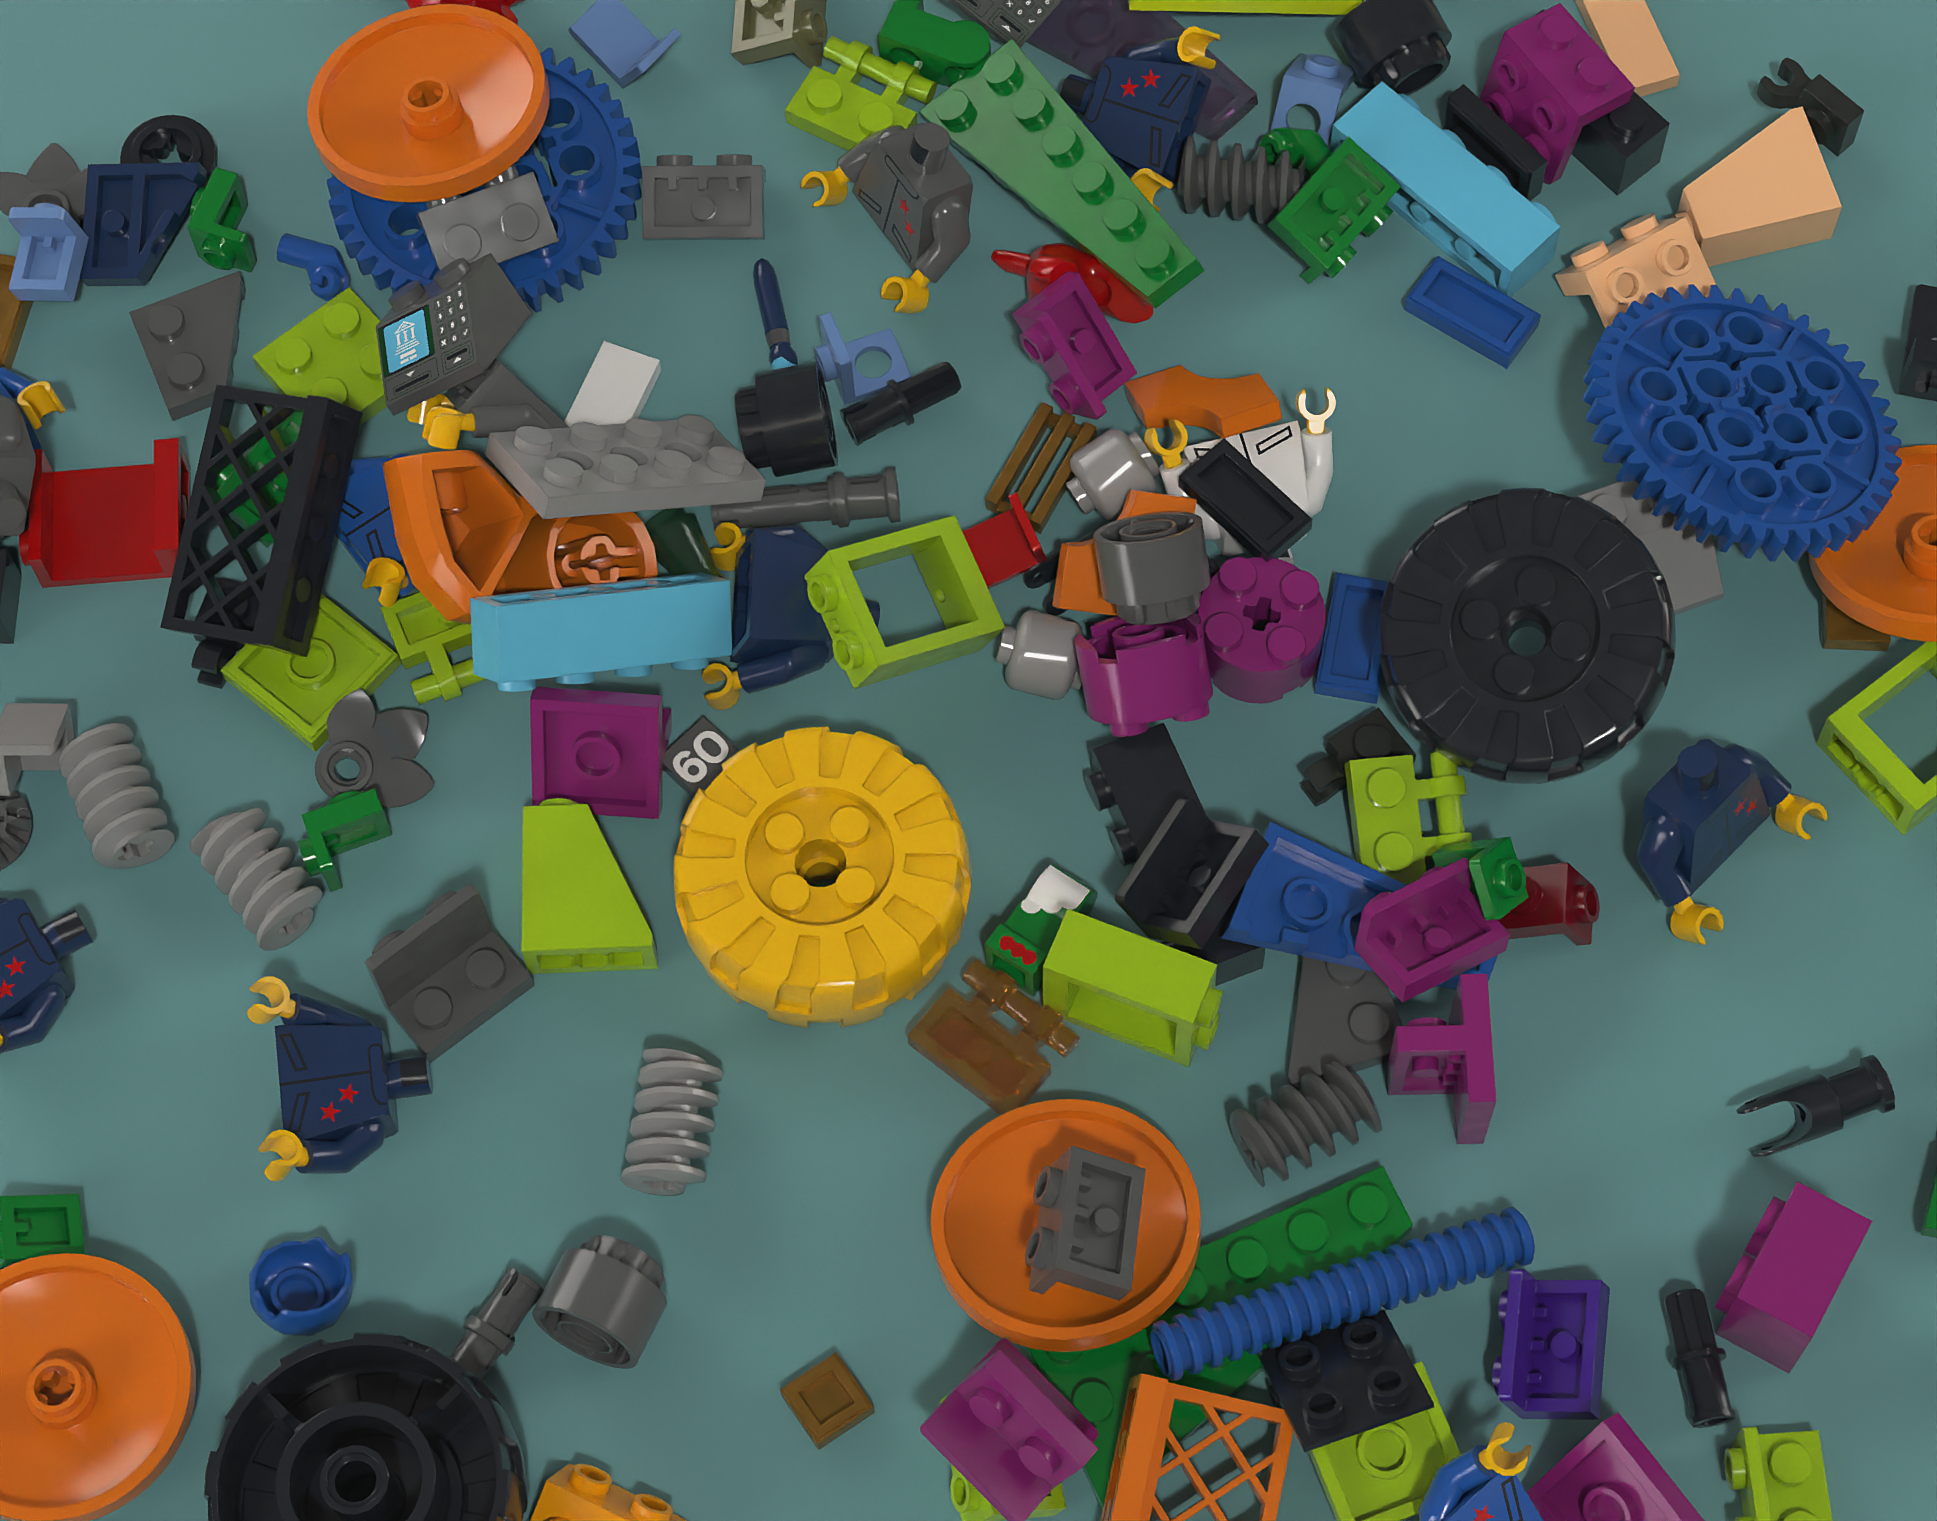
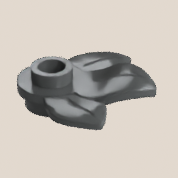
M51 143L37 157L26 176L14 172H0V211L9 216L12 207H34L38 203H51L67 210L75 222L80 225V220L84 219L88 167L79 171L70 155L60 145Z
M358 689L343 697L335 704L327 719L329 743L320 751L315 762V776L318 785L331 798L349 791H360L363 793L375 789L381 805L386 808L402 807L423 798L432 790L434 782L426 771L412 761L416 758L424 743L428 724L427 716L422 712L406 709L391 710L376 715L370 698L362 689ZM351 759L359 765L360 772L356 779L344 782L336 777L335 767L341 760Z

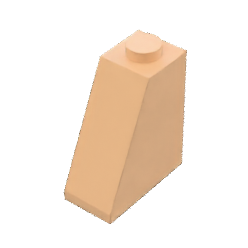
M1803 106L1790 109L1683 188L1677 214H1673L1671 218L1686 217L1708 267L1832 238L1842 205Z

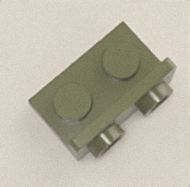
M736 0L731 54L742 65L795 53L808 68L821 66L823 43L827 40L828 36L825 20L827 0Z

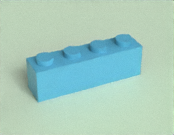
M1381 81L1333 124L1330 151L1333 152L1346 138L1350 137L1401 186L1386 204L1474 277L1512 297L1554 258L1561 226L1556 223L1551 212L1538 202H1530L1511 186L1507 177L1499 169L1491 165L1486 166L1467 151L1464 143L1455 133L1447 129L1442 130L1422 114L1419 106L1409 96L1397 94Z
M702 572L470 598L473 673L496 682L497 689L500 691L519 692L533 690L536 688V679L556 677V682L560 684H585L595 681V672L614 670V675L620 677L647 676L653 673L652 665L671 663L673 669L697 670L707 668L709 658L732 655L730 580Z

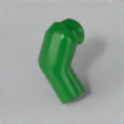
M1275 128L1265 134L1259 143V146L1265 147L1268 164L1271 165L1276 163L1282 150H1289L1292 167H1299L1306 155V168L1311 176L1332 154L1321 135L1311 129Z

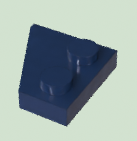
M199 162L88 164L83 231L89 239L79 279L87 286H145L188 212L195 193L204 184L207 170Z

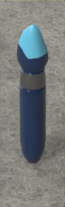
M761 258L754 265L753 277L764 332L770 349L769 362L773 370L798 365V358L791 347L789 328L778 279L770 262Z

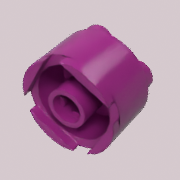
M1235 557L1227 560L1222 564L1219 572L1211 578L1210 585L1203 590L1199 601L1200 606L1198 607L1210 675L1213 679V684L1222 693L1231 698L1248 703H1271L1282 699L1283 694L1294 690L1298 686L1300 688L1312 678L1318 667L1326 620L1325 605L1319 591V584L1311 573L1276 558H1272L1268 562L1262 557Z
M1196 613L1179 621L1153 625L1130 624L1116 616L1090 626L1092 638L1088 641L1081 634L1075 637L1074 643L1088 716L1094 721L1110 724L1113 736L1126 737L1138 735L1149 729L1148 722L1168 718L1179 722L1194 721L1210 713L1208 701L1213 696V686L1201 618Z

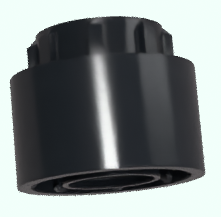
M1366 0L1349 12L1334 30V37L1360 83L1367 89H1373L1383 81L1397 94L1408 96L1435 81L1446 71L1450 63L1451 55L1446 46L1452 39V33L1433 0Z
M817 361L756 373L755 385L743 387L735 394V411L745 458L756 469L772 467L775 477H782L838 466V451L833 417L824 377Z

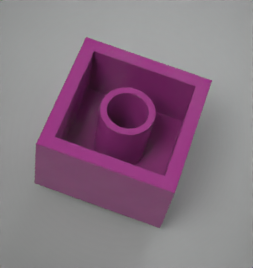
M1798 1181L1786 1202L1773 1196L1744 1252L1756 1258L1754 1259L1743 1253L1714 1307L1726 1314L1716 1335L1790 1373L1813 1338L1872 1221Z

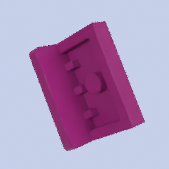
M1067 271L1012 314L1023 331L1019 335L1023 348L1035 362L1043 365L1053 382L1049 385L1051 395L1057 404L1068 414H1076L1098 420L1107 413L1102 401L1137 374L1133 364L1079 273Z
M1462 858L1444 868L1441 866L1431 868L1417 881L1393 893L1383 892L1378 894L1366 904L1361 913L1354 950L1402 1003L1507 949L1510 933L1498 920L1488 921L1485 919L1480 901L1470 891L1472 874L1467 858Z

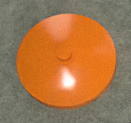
M437 4L421 6L391 14L369 24L353 34L330 55L318 72L310 90L307 106L308 126L322 162L346 186L359 193L387 201H434L475 189L496 178L517 162L533 144L543 127L549 107L550 89L541 55L535 43L524 30L508 18L495 12L469 5Z
M1917 445L1899 448L1895 453L1896 456L1902 459V464L1895 472L1899 480L1890 492L1892 497L1870 528L1863 530L1853 543L1846 540L1837 552L1827 547L1819 558H1814L1809 552L1808 558L1813 577L1819 588L1838 609L1852 619L1874 630L1910 640L1937 642V445Z
M1080 1099L1047 1100L1028 1104L1006 1112L983 1125L950 1158L941 1174L932 1201L931 1236L935 1259L941 1278L957 1304L969 1317L996 1336L1021 1346L1044 1351L1074 1352L1101 1348L1133 1336L1148 1327L1165 1313L1184 1290L1195 1267L1201 1242V1211L1197 1187L1188 1165L1173 1143L1158 1129L1133 1113L1105 1103ZM1071 1146L1146 1169L1131 1291L1120 1301L1060 1282H1056L1044 1294L1029 1290L1032 1267L1025 1263V1252L1028 1240L1033 1230L1037 1227L1040 1205H1036L1033 1201L1035 1184L1043 1167L1046 1165L1051 1166Z
M62 1253L29 1258L0 1270V1519L6 1521H91L121 1508L146 1490L162 1474L179 1449L190 1424L196 1395V1368L191 1344L183 1324L169 1303L155 1287L131 1269L101 1257L85 1254Z

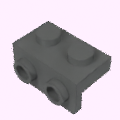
M511 166L496 178L485 183V189L464 197L459 194L449 198L425 201L428 210L417 213L416 217L419 225L423 228L438 271L459 258H464L469 264L491 253L495 261L500 263L559 241L534 172L519 176L516 166Z

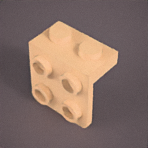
M1654 213L1639 217L1621 227L1620 230L1624 237L1608 246L1605 245L1604 241H1598L1576 251L1570 256L1573 265L1555 274L1564 296H1591L1605 329L1607 326H1611L1619 312L1625 314L1633 301L1643 304L1647 295L1651 292L1662 298L1667 288L1673 287L1683 295L1688 285L1694 284L1702 295L1705 296L1710 286L1716 285L1686 217L1657 220Z

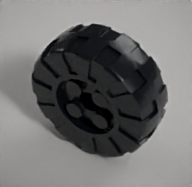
M1544 488L1504 489L1499 494L1472 501L1469 499L1451 508L1435 519L1434 523L1412 545H1409L1389 579L1379 616V658L1387 689L1396 708L1412 731L1433 752L1443 755L1460 769L1482 778L1504 783H1549L1580 775L1610 760L1644 729L1661 702L1671 675L1676 647L1675 613L1666 580L1654 557L1643 541L1637 538L1616 516L1578 496L1570 497L1546 491ZM1523 627H1534L1540 630L1546 639L1543 649L1530 657L1514 653L1509 646L1512 634Z
M356 1332L353 1339L332 1343L320 1339L280 1358L281 1366L270 1373L259 1384L252 1381L234 1402L225 1416L229 1424L217 1451H210L205 1473L204 1497L208 1501V1521H522L523 1514L527 1511L528 1505L525 1462L511 1420L486 1384L462 1363L438 1348L411 1341L401 1335L381 1332ZM438 1379V1380L442 1381L443 1384L441 1385L440 1383L436 1382L435 1380ZM448 1384L452 1387L448 1389L445 1387V1385ZM376 1476V1485L370 1496L358 1502L348 1501L349 1494L358 1487L362 1479Z

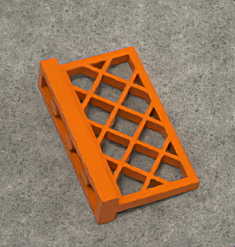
M1141 1373L1131 1377L1100 1521H1150L1151 1511L1158 1521H1185L1205 1507L1215 1521H1228L1215 1500L1244 1481H1247L1261 1503L1258 1521H1276L1294 1431L1284 1410L1169 1383L1168 1379ZM1174 1400L1199 1406L1215 1430L1185 1451L1169 1428ZM1215 1410L1239 1416L1224 1425ZM1250 1418L1277 1424L1271 1454L1250 1466L1229 1432ZM1220 1438L1241 1473L1210 1493L1189 1458ZM1166 1443L1174 1458L1161 1466ZM1180 1465L1201 1500L1172 1519H1169L1155 1497L1158 1478ZM1269 1466L1265 1487H1263L1256 1473Z

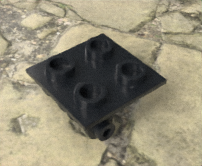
M1384 1309L1380 1310L1377 1315L1363 1316L1358 1321L1340 1324L1337 1328L1325 1329L1320 1331L1319 1334L1308 1335L1300 1338L1298 1341L1287 1342L1279 1347L1270 1348L1257 1354L1271 1383L1268 1386L1273 1406L1284 1410L1304 1452L1434 1408L1433 1400Z

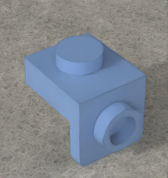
M38 203L34 207H12L8 221L19 232L21 239L9 290L19 301L74 302L89 237L68 211L58 205Z

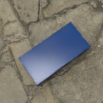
M1439 256L1436 257L1405 299L1404 310L1505 369H1508L1537 329L1541 314Z
M1336 573L1315 694L1377 704L1383 672L1379 658V616L1389 581Z

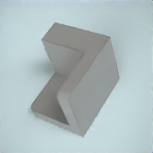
M6 703L0 717V796L12 795L22 770L60 771L59 757L65 747L75 739L69 704Z

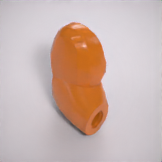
M471 450L422 453L395 458L382 464L397 545L412 584L447 621L471 624L470 598L653 578L658 575L654 543L643 521L634 512L543 519L515 487L512 488L478 452Z

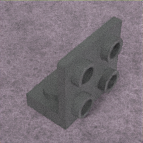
M472 884L465 886L459 892L449 891L438 897L428 907L425 917L406 931L396 930L385 936L374 947L372 956L365 961L384 1007L421 1053L428 1056L429 1063H432L535 986L532 976L493 930L481 895Z

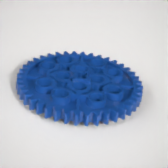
M549 47L540 54L549 82V107L545 122L535 139V143L541 157L544 156L548 162L553 186L550 183L542 161L538 162L534 154L533 145L512 166H516L519 176L534 172L559 241L497 263L522 300L526 301L535 312L541 311L540 296L547 293L558 303L562 302L561 285L564 283L579 291L583 289L582 270L598 276L602 273L598 255L607 258L616 257L617 252L614 239L627 240L629 233L626 221L636 220L637 212L634 200L641 199L642 195L639 179L642 178L638 142L633 134L630 117L624 118L621 101L619 99L611 100L609 86L606 83L595 85L591 69L588 68L577 73L574 58L569 56L556 66L554 51ZM567 123L564 127L551 128L555 124ZM578 170H588L583 175H570ZM332 174V177L327 179V187L331 199L328 200L339 239L343 240L349 258H356L360 273L363 276L372 273L376 288L380 291L390 286L392 294L415 280H418L422 286L433 282V277L439 271L423 228L419 225L416 217L417 213L428 210L426 203L395 202L373 198L346 186ZM484 184L462 193V197L485 189ZM419 229V231L412 235H400L406 230Z
M1691 284L1688 285L1683 295L1673 287H1669L1662 298L1651 292L1647 295L1643 304L1633 301L1625 314L1619 312L1611 326L1606 327L1587 364L1590 367L1583 378V382L1589 386L1582 399L1583 402L1591 405L1585 419L1589 423L1598 425L1592 436L1593 442L1609 445L1602 457L1603 461L1607 463H1621L1623 465L1615 477L1617 481L1630 482L1635 480L1638 486L1632 497L1635 500L1652 497L1656 501L1652 510V515L1655 517L1664 515L1668 511L1674 514V530L1680 531L1688 524L1696 527L1695 536L1697 542L1702 544L1710 534L1717 536L1720 551L1725 553L1733 542H1737L1740 544L1745 558L1751 559L1758 547H1761L1771 562H1775L1783 550L1795 562L1799 561L1805 551L1809 552L1814 558H1819L1827 547L1837 552L1846 540L1852 543L1856 541L1863 530L1870 528L1892 497L1890 492L1899 480L1895 472L1902 464V459L1896 456L1895 453L1902 442L1899 438L1891 435L1898 425L1897 420L1883 415L1890 406L1889 400L1872 397L1880 385L1879 382L1859 377L1866 365L1863 361L1847 362L1844 359L1849 349L1846 344L1831 347L1826 343L1829 339L1830 330L1824 328L1815 333L1808 330L1809 316L1804 314L1795 321L1789 319L1788 308L1784 303H1781L1774 311L1767 309L1764 295L1761 294L1757 295L1752 304L1746 303L1745 297L1739 288H1734L1730 297L1725 299L1717 285H1711L1706 295L1703 296L1698 288Z

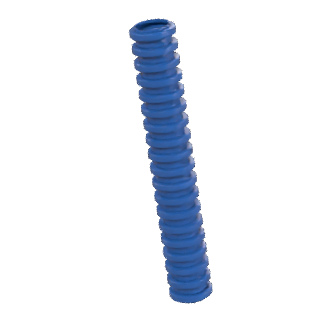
M1507 1207L1502 1209L1500 1217L1495 1213L1483 1215L1481 1223L1476 1219L1464 1221L1462 1230L1456 1225L1449 1226L1444 1229L1443 1236L1435 1231L1427 1233L1424 1242L1419 1238L1407 1240L1405 1248L1399 1244L1390 1245L1387 1247L1385 1255L1380 1250H1375L1368 1253L1366 1261L1358 1256L1350 1258L1347 1267L1341 1263L1330 1265L1328 1273H1325L1322 1269L1313 1270L1310 1272L1308 1280L1299 1275L1290 1279L1289 1286H1286L1283 1282L1273 1283L1268 1293L1263 1288L1252 1290L1249 1299L1243 1294L1233 1296L1230 1302L1231 1305H1227L1224 1301H1218L1212 1304L1211 1311L1209 1312L1204 1307L1193 1309L1191 1318H1188L1185 1314H1178L1173 1316L1172 1324L1169 1325L1164 1320L1156 1321L1153 1323L1150 1334L1155 1359L1162 1373L1171 1381L1182 1379L1184 1370H1187L1190 1374L1202 1372L1203 1364L1205 1363L1210 1368H1215L1222 1365L1224 1357H1227L1230 1361L1240 1360L1245 1350L1250 1355L1261 1353L1263 1344H1266L1269 1348H1276L1281 1346L1282 1338H1286L1289 1342L1300 1340L1303 1331L1312 1336L1320 1333L1322 1325L1327 1329L1337 1328L1340 1326L1342 1318L1347 1323H1352L1359 1320L1361 1312L1366 1316H1374L1378 1314L1380 1306L1386 1310L1395 1309L1398 1307L1400 1299L1405 1304H1410L1417 1301L1419 1293L1424 1297H1431L1436 1295L1438 1287L1443 1291H1450L1455 1289L1457 1281L1463 1285L1474 1283L1476 1274L1485 1279L1492 1277L1496 1269L1500 1272H1507L1513 1269L1515 1263L1519 1266L1529 1265L1532 1263L1535 1253L1531 1228L1523 1214L1514 1207Z

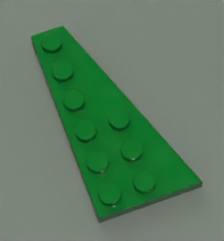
M1383 1166L1378 1167L1200 1247L1195 1267L1184 1290L1165 1313L1154 1322L1164 1320L1169 1325L1172 1324L1173 1316L1178 1314H1185L1188 1318H1191L1193 1309L1204 1307L1209 1312L1211 1311L1212 1304L1218 1301H1224L1227 1305H1231L1230 1302L1233 1296L1243 1294L1249 1299L1252 1290L1263 1288L1268 1293L1270 1292L1271 1284L1283 1282L1286 1286H1289L1290 1279L1295 1276L1302 1275L1308 1280L1309 1274L1313 1270L1322 1269L1325 1273H1328L1330 1265L1341 1263L1347 1267L1349 1259L1358 1256L1366 1261L1368 1253L1375 1250H1380L1385 1255L1388 1246L1398 1244L1411 1232L1413 1222ZM1153 1323L1133 1336L1096 1349L1054 1352L1025 1347L1034 1367L1098 1431V1437L1093 1442L1098 1450L1082 1469L1102 1510L1131 1377L1141 1373L1168 1379L1169 1383L1234 1398L1264 1370L1258 1355H1250L1245 1350L1240 1360L1230 1361L1227 1357H1224L1221 1366L1210 1368L1205 1363L1203 1364L1202 1372L1190 1374L1187 1370H1184L1182 1379L1171 1381L1162 1373L1154 1356L1150 1336ZM1282 1338L1281 1345L1289 1341L1286 1338ZM1263 1344L1262 1351L1270 1349L1266 1344ZM1174 1400L1169 1428L1179 1444H1181L1196 1429L1202 1428L1208 1422V1419L1199 1406ZM1166 1443L1161 1465L1169 1459V1455L1172 1453Z

